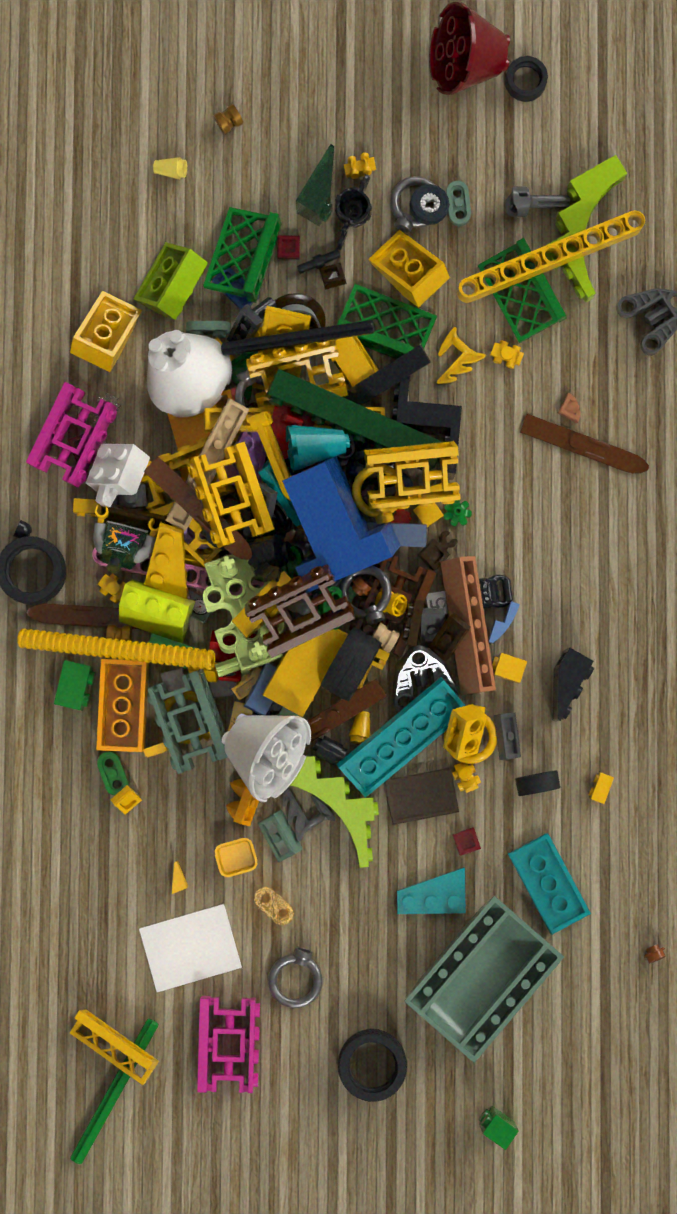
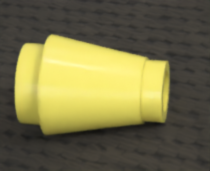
M181 157L155 160L153 171L155 174L180 180L187 175V161L181 159Z

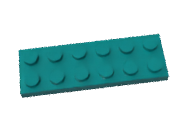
M440 677L336 765L366 798L443 734L448 728L452 709L463 707L465 704L445 680Z

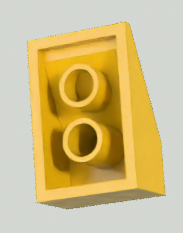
M401 230L397 231L368 259L406 299L418 308L450 278L443 261Z
M102 291L74 335L70 353L111 372L142 310Z

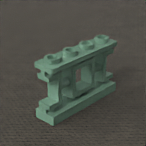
M203 669L183 675L182 679L185 684L183 688L168 692L165 682L148 688V701L150 705L154 706L156 712L155 721L163 731V743L165 747L169 748L171 765L178 774L193 769L195 766L191 757L209 752L212 762L228 758L224 750L225 744L222 743V737L226 732ZM194 689L198 702L187 705L183 692ZM174 696L178 708L167 712L163 699ZM193 709L200 730L183 735L176 714ZM210 732L214 744L202 748L198 736ZM190 739L194 751L183 755L178 742Z

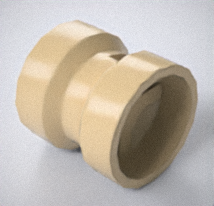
M380 622L372 637L382 643L381 646L384 651L390 653L400 633L395 630L390 631L386 625Z

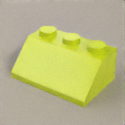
M132 579L125 584L119 603V622L183 643L196 601L145 586L144 583Z

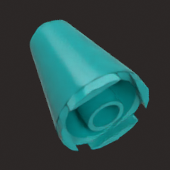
M298 425L286 426V442H288L289 448L287 453L290 467L293 471L301 470L346 453V448L350 447L349 435L344 434L343 430Z

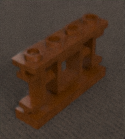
M392 556L375 564V567L384 571L387 561L391 562L387 571L398 575L394 586H391V591L404 595L407 598V607L401 616L396 618L383 612L385 619L380 622L386 626L389 620L401 624L403 616L406 617L407 608L412 597L411 594L402 591L406 579L417 583L420 575L423 576L414 600L425 601L436 572L419 566L415 575H410L394 568L399 558L397 556ZM370 577L368 583L372 589L368 592L369 595L366 598H361L358 609L365 610L369 607L370 603L373 606L375 605L376 597L382 590V586L379 591L376 590L379 583L376 577ZM406 617L399 638L391 650L392 654L400 657L403 656L407 646L405 645L406 640L402 639L404 626L409 625L410 617ZM353 619L349 630L351 631L353 627L360 629L363 619ZM365 625L362 632L368 633L369 631L374 633L376 628Z
M328 564L317 566L302 577L296 576L289 583L281 587L275 586L268 593L260 597H252L245 604V614L249 617L251 623L262 618L270 631L263 635V643L267 646V652L271 658L355 619L354 608L346 596L334 600L327 588L335 583V577L330 572ZM318 584L322 593L312 598L307 589ZM304 598L311 612L293 620L286 606ZM327 601L332 610L321 614L317 606ZM276 604L280 613L270 617L266 609ZM285 621L290 630L279 634L276 625Z

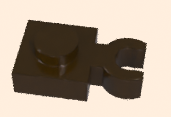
M443 531L439 536V541L431 539L426 547L417 554L433 571L441 565V561H445L450 554L446 550L454 547L458 542L457 539H452L449 543L446 541V537L450 534L449 531Z

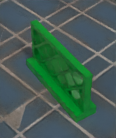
M229 207L203 287L246 297L247 301L256 303L282 225L279 214L270 212L269 215ZM233 215L241 216L245 220L235 227L231 223ZM257 220L265 221L262 228L254 231L251 226L252 223ZM248 226L252 233L241 239L237 231ZM234 233L238 241L227 247L225 239ZM255 238L258 242L257 247L248 251L244 243ZM242 246L246 253L234 259L230 251ZM228 253L231 261L220 266L218 263L219 257ZM249 257L251 261L250 267L241 271L237 263ZM235 265L239 273L227 278L224 270ZM222 273L224 281L219 284L211 283L213 276ZM242 277L245 282L243 289L233 288L231 283Z
M525 238L516 241V244L477 266L482 272L490 264L499 265L504 263L506 256L513 251H516L519 257L531 252ZM532 261L524 263L528 269L536 268ZM544 273L530 278L527 286L518 283L510 286L507 297L498 295L497 292L493 293L519 343L557 322L560 323L567 319ZM485 278L488 286H493L491 278ZM531 281L535 288L530 287ZM513 286L526 289L522 301L510 298ZM529 290L538 292L540 296L538 305L525 302ZM501 299L506 300L505 306L502 303ZM509 301L521 304L518 316L508 314L507 306ZM542 301H543L545 307H541V306H540ZM524 305L536 308L533 320L521 317ZM539 309L549 312L552 320L544 324L536 322ZM511 318L517 319L515 325ZM519 320L532 324L530 331L523 336H520L517 330Z
M354 284L337 325L352 323L345 319L347 314L354 311L357 312L360 321L357 322L377 319L381 329L374 331L373 334L357 336L364 347L398 359L415 348L410 346L407 340L411 337L418 335L423 349L425 348L437 315ZM356 292L366 295L368 301L357 305L354 298ZM380 301L385 302L389 309L378 313L374 304ZM371 306L375 315L364 319L360 309ZM401 309L407 311L409 318L399 321L395 311ZM391 313L395 323L384 327L380 317ZM423 317L431 321L428 327L419 329L416 319ZM412 321L416 331L405 335L401 325ZM398 327L402 337L397 339L390 338L387 331Z

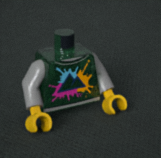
M98 505L95 507L97 522L94 524L93 542L97 552L102 554L101 561L108 564L107 570L109 572L117 574L121 568L133 569L136 563H141L152 555L156 535L159 527L153 529L154 518L148 523L151 530L149 534L148 530L109 520L104 523V519L109 514L107 506L104 515L97 513Z

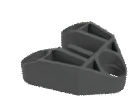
M655 288L622 297L617 303V313L626 319L641 314L659 303L660 306L644 315L650 327L666 317L669 318V320L656 327L642 339L640 348L648 356L657 354L677 330V308L671 305V298L677 297V291ZM623 302L630 303L633 311L629 313L624 312L621 309V304ZM647 339H652L656 342L657 348L655 350L647 349L645 346Z
M424 646L411 647L396 664L392 699L394 707L398 712L406 707L398 705L400 698L406 697L410 699V702L414 700L410 676L412 671H414L417 687L425 688L426 685L430 684L427 668H431L434 682L442 677L450 688L454 690L455 694L459 696L456 684L443 660ZM417 652H421L424 654V656H422L421 658H412L413 655Z

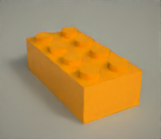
M101 659L96 750L144 752L149 663L145 661L139 662L138 660Z

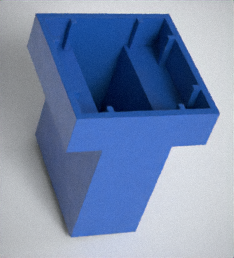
M337 456L297 472L282 481L314 554L309 555L295 567L299 576L302 577L308 574L317 566L328 564L330 572L333 573L335 581L391 558L401 546L391 522L381 524L369 530L362 512L357 508L353 500L352 489ZM318 584L308 588V592L318 589Z

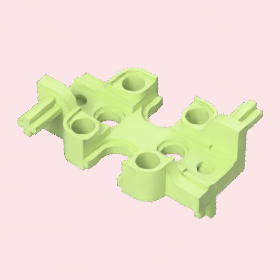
M232 554L205 563L204 566L211 583L203 592L206 611L210 613L218 609H226L232 615L233 620L242 611L248 600L255 597L270 581L264 582L261 588H254L251 584L252 581L255 579L263 581L262 576H255L253 572L256 569L248 564L249 560L240 559ZM231 585H241L243 588L242 593L237 596L232 595L229 591ZM211 594H219L221 596L219 602L211 603L208 600ZM232 620L227 627L214 631L220 649L224 653H235L236 656L235 658L214 664L219 677L239 670L243 676L249 674V670L283 658L282 654L271 658L267 652V646L263 643V635L270 631L267 629L266 624L258 629L256 637L247 639L233 624ZM284 622L279 624V634L284 631ZM226 636H233L236 642L231 646H227L223 643V639Z

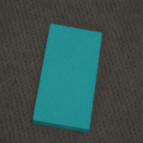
M548 833L508 853L550 935L591 914Z

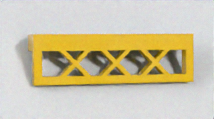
M87 1009L79 1010L75 1016L77 1022L70 1031V1034L141 1085H144L159 1061ZM82 1024L92 1031L91 1036L85 1037L78 1032ZM100 1036L110 1043V1048L104 1050L100 1048L97 1037ZM118 1049L127 1055L129 1061L123 1063L118 1061L115 1050ZM135 1062L146 1069L143 1077L135 1073Z

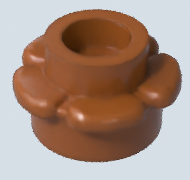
M358 576L355 580L352 579L354 584L352 589L359 596L363 594L368 596V592L372 589L369 583L361 576Z
M658 944L646 949L647 954L644 955V958H647L649 964L666 957L663 951L665 948H659Z

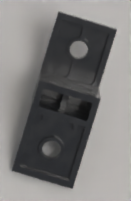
M410 376L400 381V384L395 385L393 402H398V405L393 406V420L422 433L445 435L443 442L454 441L458 446L462 406L408 401ZM457 463L447 464L448 480L454 479Z

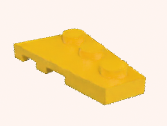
M161 523L144 585L187 599L189 591L186 580L187 569L185 568L183 529Z

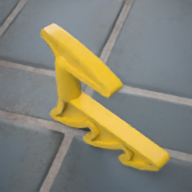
M453 327L446 336L439 350L438 357H441L452 345L462 354L437 380L438 385L455 382L457 378L450 375L472 371V367L462 365L476 363L486 357L485 354L473 351L457 336L456 327Z

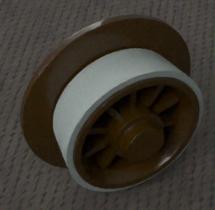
M293 293L274 300L277 305L276 308L310 315L309 329L325 327L326 318L324 310L314 298L304 294Z

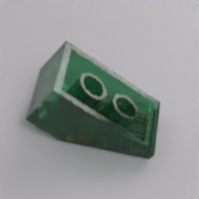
M332 144L326 150L296 199L297 214L319 227L323 221L327 222L332 213L330 209L332 207L335 147Z

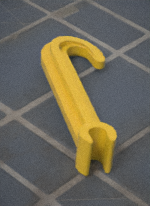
M268 410L248 418L252 429L259 434L283 495L290 500L282 481L291 475L271 428L273 423L272 416Z

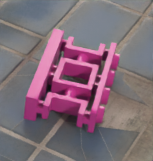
M64 382L26 463L47 473L51 463L66 470L62 478L63 481L79 488L87 478V470L90 464L95 461L100 443L102 444L107 437V429L110 423H113L117 416V407L103 399H100L96 408L81 402L85 395L83 390ZM72 404L82 408L77 419L68 416ZM90 412L100 416L94 428L85 424ZM71 423L85 429L77 449L62 443ZM53 444L63 448L57 460L48 456ZM70 453L80 456L75 468L65 464Z
M201 996L197 1092H216L217 1080L239 1081V1093H253L254 1087H258V1073H254V1064H259V1050H255V1041H259L260 1027L255 1026L256 1017H260V1003H256V997H242L241 1009H220L219 997ZM210 1005H214V1015H225V1027H214L213 1036H210ZM247 1006H250V1037H246V1028L234 1027L235 1015L246 1016ZM218 1034H241L240 1055H218ZM209 1052H213L212 1062H224V1073H213L212 1083H208ZM245 1053H249L248 1084H245V1074H233V1062H245Z

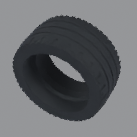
M34 536L22 537L9 543L0 553V587L13 600L27 605H38L51 600L62 589L66 580L65 560L57 547L49 541ZM28 549H37L46 553L52 561L54 569L49 584L41 591L33 593L23 592L18 589L10 576L11 563L14 558L22 551Z
M353 627L331 663L321 686L336 696L349 701L382 643L364 631L362 632L360 629Z
M366 1029L359 1031L344 1043L338 1058L339 1077L348 1092L356 1098L368 1102L385 1100L394 1095L405 1080L407 1060L404 1049L394 1036L383 1030ZM369 1042L386 1046L393 1054L395 1060V1070L391 1079L379 1087H366L359 1084L352 1076L350 1070V1059L354 1051L361 1045Z

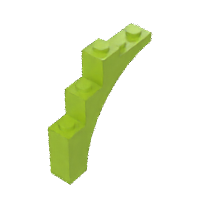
M617 155L570 180L567 193L573 202L576 201V203L558 213L555 224L559 232L565 235L553 242L585 230L590 215L598 202L612 188L625 179L627 172ZM566 245V249L569 252L574 253L577 251L574 245ZM553 253L545 254L549 261L556 260V256ZM584 257L562 265L564 266L563 272L568 280L571 279L575 285L574 291L578 298H583L585 303L593 299L596 292L589 280Z
M306 756L302 768L290 786L298 787L314 794L337 813L352 836L357 849L360 868L369 867V862L373 861L372 848H367V839H371L370 825H366V821H375L374 815H379L378 802H373V797L346 799L345 795L350 794L349 781H344V776L317 778V774H321L320 760H316L315 756Z

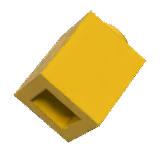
M500 653L499 657L495 656L492 662L494 676L520 683L527 661Z

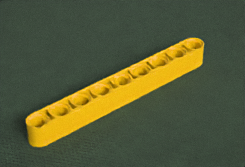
M636 210L627 212L464 278L459 283L457 296L464 303L473 302L636 236L645 224V216ZM628 220L637 221L638 227L630 226ZM608 228H614V229H616L617 232H618V235H616V236L610 235V234L608 233V230H607V229H608ZM588 236H593V237H595L596 240H597V243H596V244H590V243L587 241V237H588ZM566 245H574L577 251L574 253L569 252L566 249ZM553 253L556 256V260L549 261L545 254ZM532 261L536 268L528 269L524 263ZM510 269L515 273V276L508 278L505 276L504 271ZM491 278L494 281V285L486 286L483 283V279ZM470 286L474 293L467 295L462 291V288Z

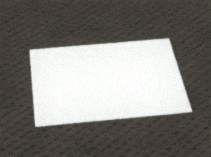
M224 904L139 928L156 992L242 968Z

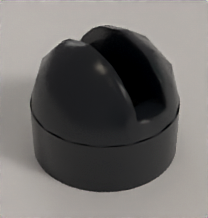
M20 520L13 536L16 538L30 536L32 528L27 522Z

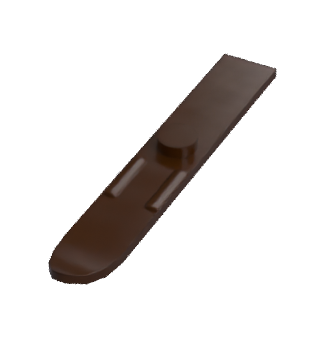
M530 414L526 415L520 431L522 434L624 472L640 474L649 469L647 462L632 452Z
M157 457L144 472L210 534L211 527L209 522H206L204 519L202 501L197 498L195 491L163 460ZM219 516L222 529L231 526L222 516ZM233 531L232 534L235 542L224 546V548L235 557L249 560L252 557V551L248 542L239 532Z
M39 604L27 609V615L30 618L46 624L91 627L116 625L121 628L124 625L130 626L119 622V608Z
M375 679L355 691L349 701L342 699L307 720L311 729L310 743L387 697L378 680Z

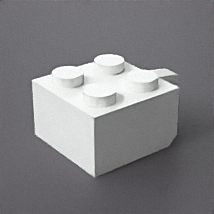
M101 444L86 481L87 485L97 491L95 501L103 507H111L117 495L136 494L150 457L134 444Z

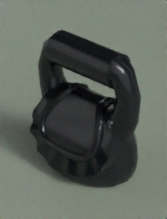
M494 575L490 578L479 579L483 608H503L514 600L511 580L507 576ZM502 580L505 602L500 601L498 596L497 581Z

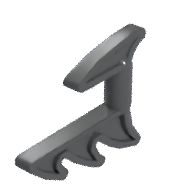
M288 787L283 792V806L286 807L288 801H290L288 811L289 825L292 824L294 817L297 816L295 833L298 842L301 841L303 835L319 823L325 820H336L326 805L313 795L311 799L320 813L307 820Z

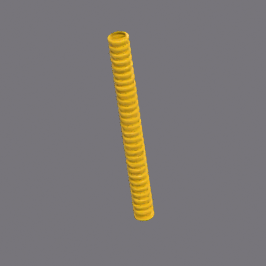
M22 628L17 636L19 648L52 650V652L58 651L75 655L78 653L79 655L85 654L86 656L92 655L93 657L98 655L101 658L105 656V658L111 657L112 659L118 658L119 660L125 659L127 661L138 660L143 662L145 660L146 663L152 662L153 664L159 663L162 665L164 663L171 665L172 663L173 666L179 665L180 667L186 666L187 668L192 666L196 669L198 667L200 669L206 667L207 670H211L215 663V653L211 649L208 651L202 649L200 651L199 648L193 649L192 647L186 648L185 646L180 648L176 645L174 647L168 645L166 647L165 644L159 645L158 643L152 644L148 642L146 644L145 642L139 643L138 641L132 642L131 640L125 641L123 639L119 641V639L112 640V638L106 639L104 637L99 639L97 636L86 637L85 635L79 636L78 634L72 635L70 633L66 635V633H53L44 630L33 631V629L27 630L25 628Z

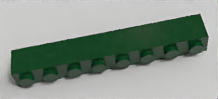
M280 369L275 372L265 396L270 399L269 403L277 407L284 405L290 408V412L302 417L304 414L311 417V421L321 426L327 424L332 429L343 430L344 434L347 433L353 436L352 439L358 443L365 444L367 442L374 445L373 449L442 442ZM439 458L427 459L429 470L435 468Z

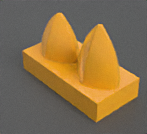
M237 779L230 782V786L241 797V800L227 804L226 808L229 815L234 819L233 822L250 826L259 800L251 795L242 779Z

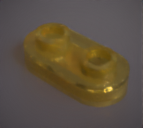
M265 886L256 891L254 896L255 904L278 925H287L292 921L294 917L293 907L274 889ZM263 894H268L270 896V900L268 902H264L262 900ZM280 909L287 911L285 917L279 916L278 912Z

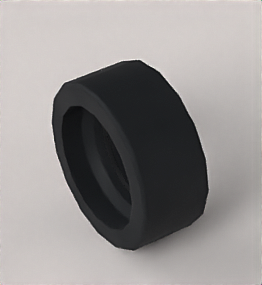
M522 56L515 59L507 69L505 78L506 90L510 96L518 101H534L545 90L548 80L547 68L536 57ZM519 68H532L538 73L539 84L535 89L525 91L516 87L513 77Z
M557 770L515 779L518 796L537 794L561 788Z

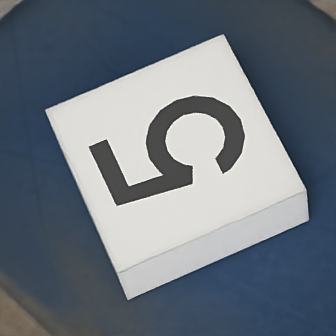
M445 591L428 593L426 597L427 608H444V613L448 614Z

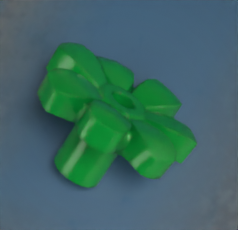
M455 500V503L452 505L446 504L444 506V509L448 512L444 513L443 517L446 521L451 519L450 525L456 527L458 522L464 526L468 523L466 518L472 516V511L466 510L469 507L467 501H463L460 504V500Z

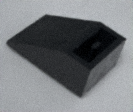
M572 648L564 650L554 668L552 720L555 722L568 717L572 710V707L569 706L571 701L578 699L583 690V687L580 686L583 680H588L594 670V667H592L594 661Z

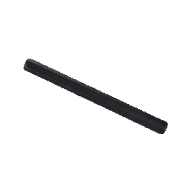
M372 320L235 340L223 342L221 351L223 355L227 356L374 333L375 326Z

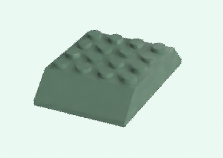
M493 896L475 913L421 976L404 1002L475 1063L562 961L564 956L497 897Z

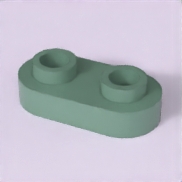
M453 181L446 190L450 204L448 216L453 225L464 226L471 217L469 190L464 182ZM459 191L461 196L455 197L453 192ZM462 213L464 217L458 219L456 214Z
M189 321L186 323V333L213 335L214 338H225L226 334H229L231 331V323L226 321Z

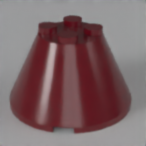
M452 2L448 4L439 15L442 17L439 27H434L429 63L432 80L436 81L439 86L437 90L444 95H453L497 77L502 71H507L509 67V59L507 57L510 36L504 34L464 3Z

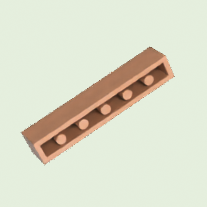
M467 556L441 561L448 614L455 613L471 627L454 651L461 695L494 691L496 686L475 556Z

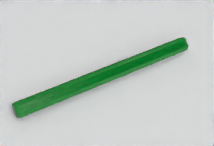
M148 1018L134 1044L145 1051L159 1024L155 1020ZM126 1056L123 1062L129 1061L128 1056ZM118 1070L70 1156L74 1163H83L127 1084L130 1076L122 1070Z

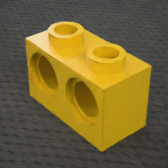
M474 704L452 709L443 748L456 759L478 754L487 715Z

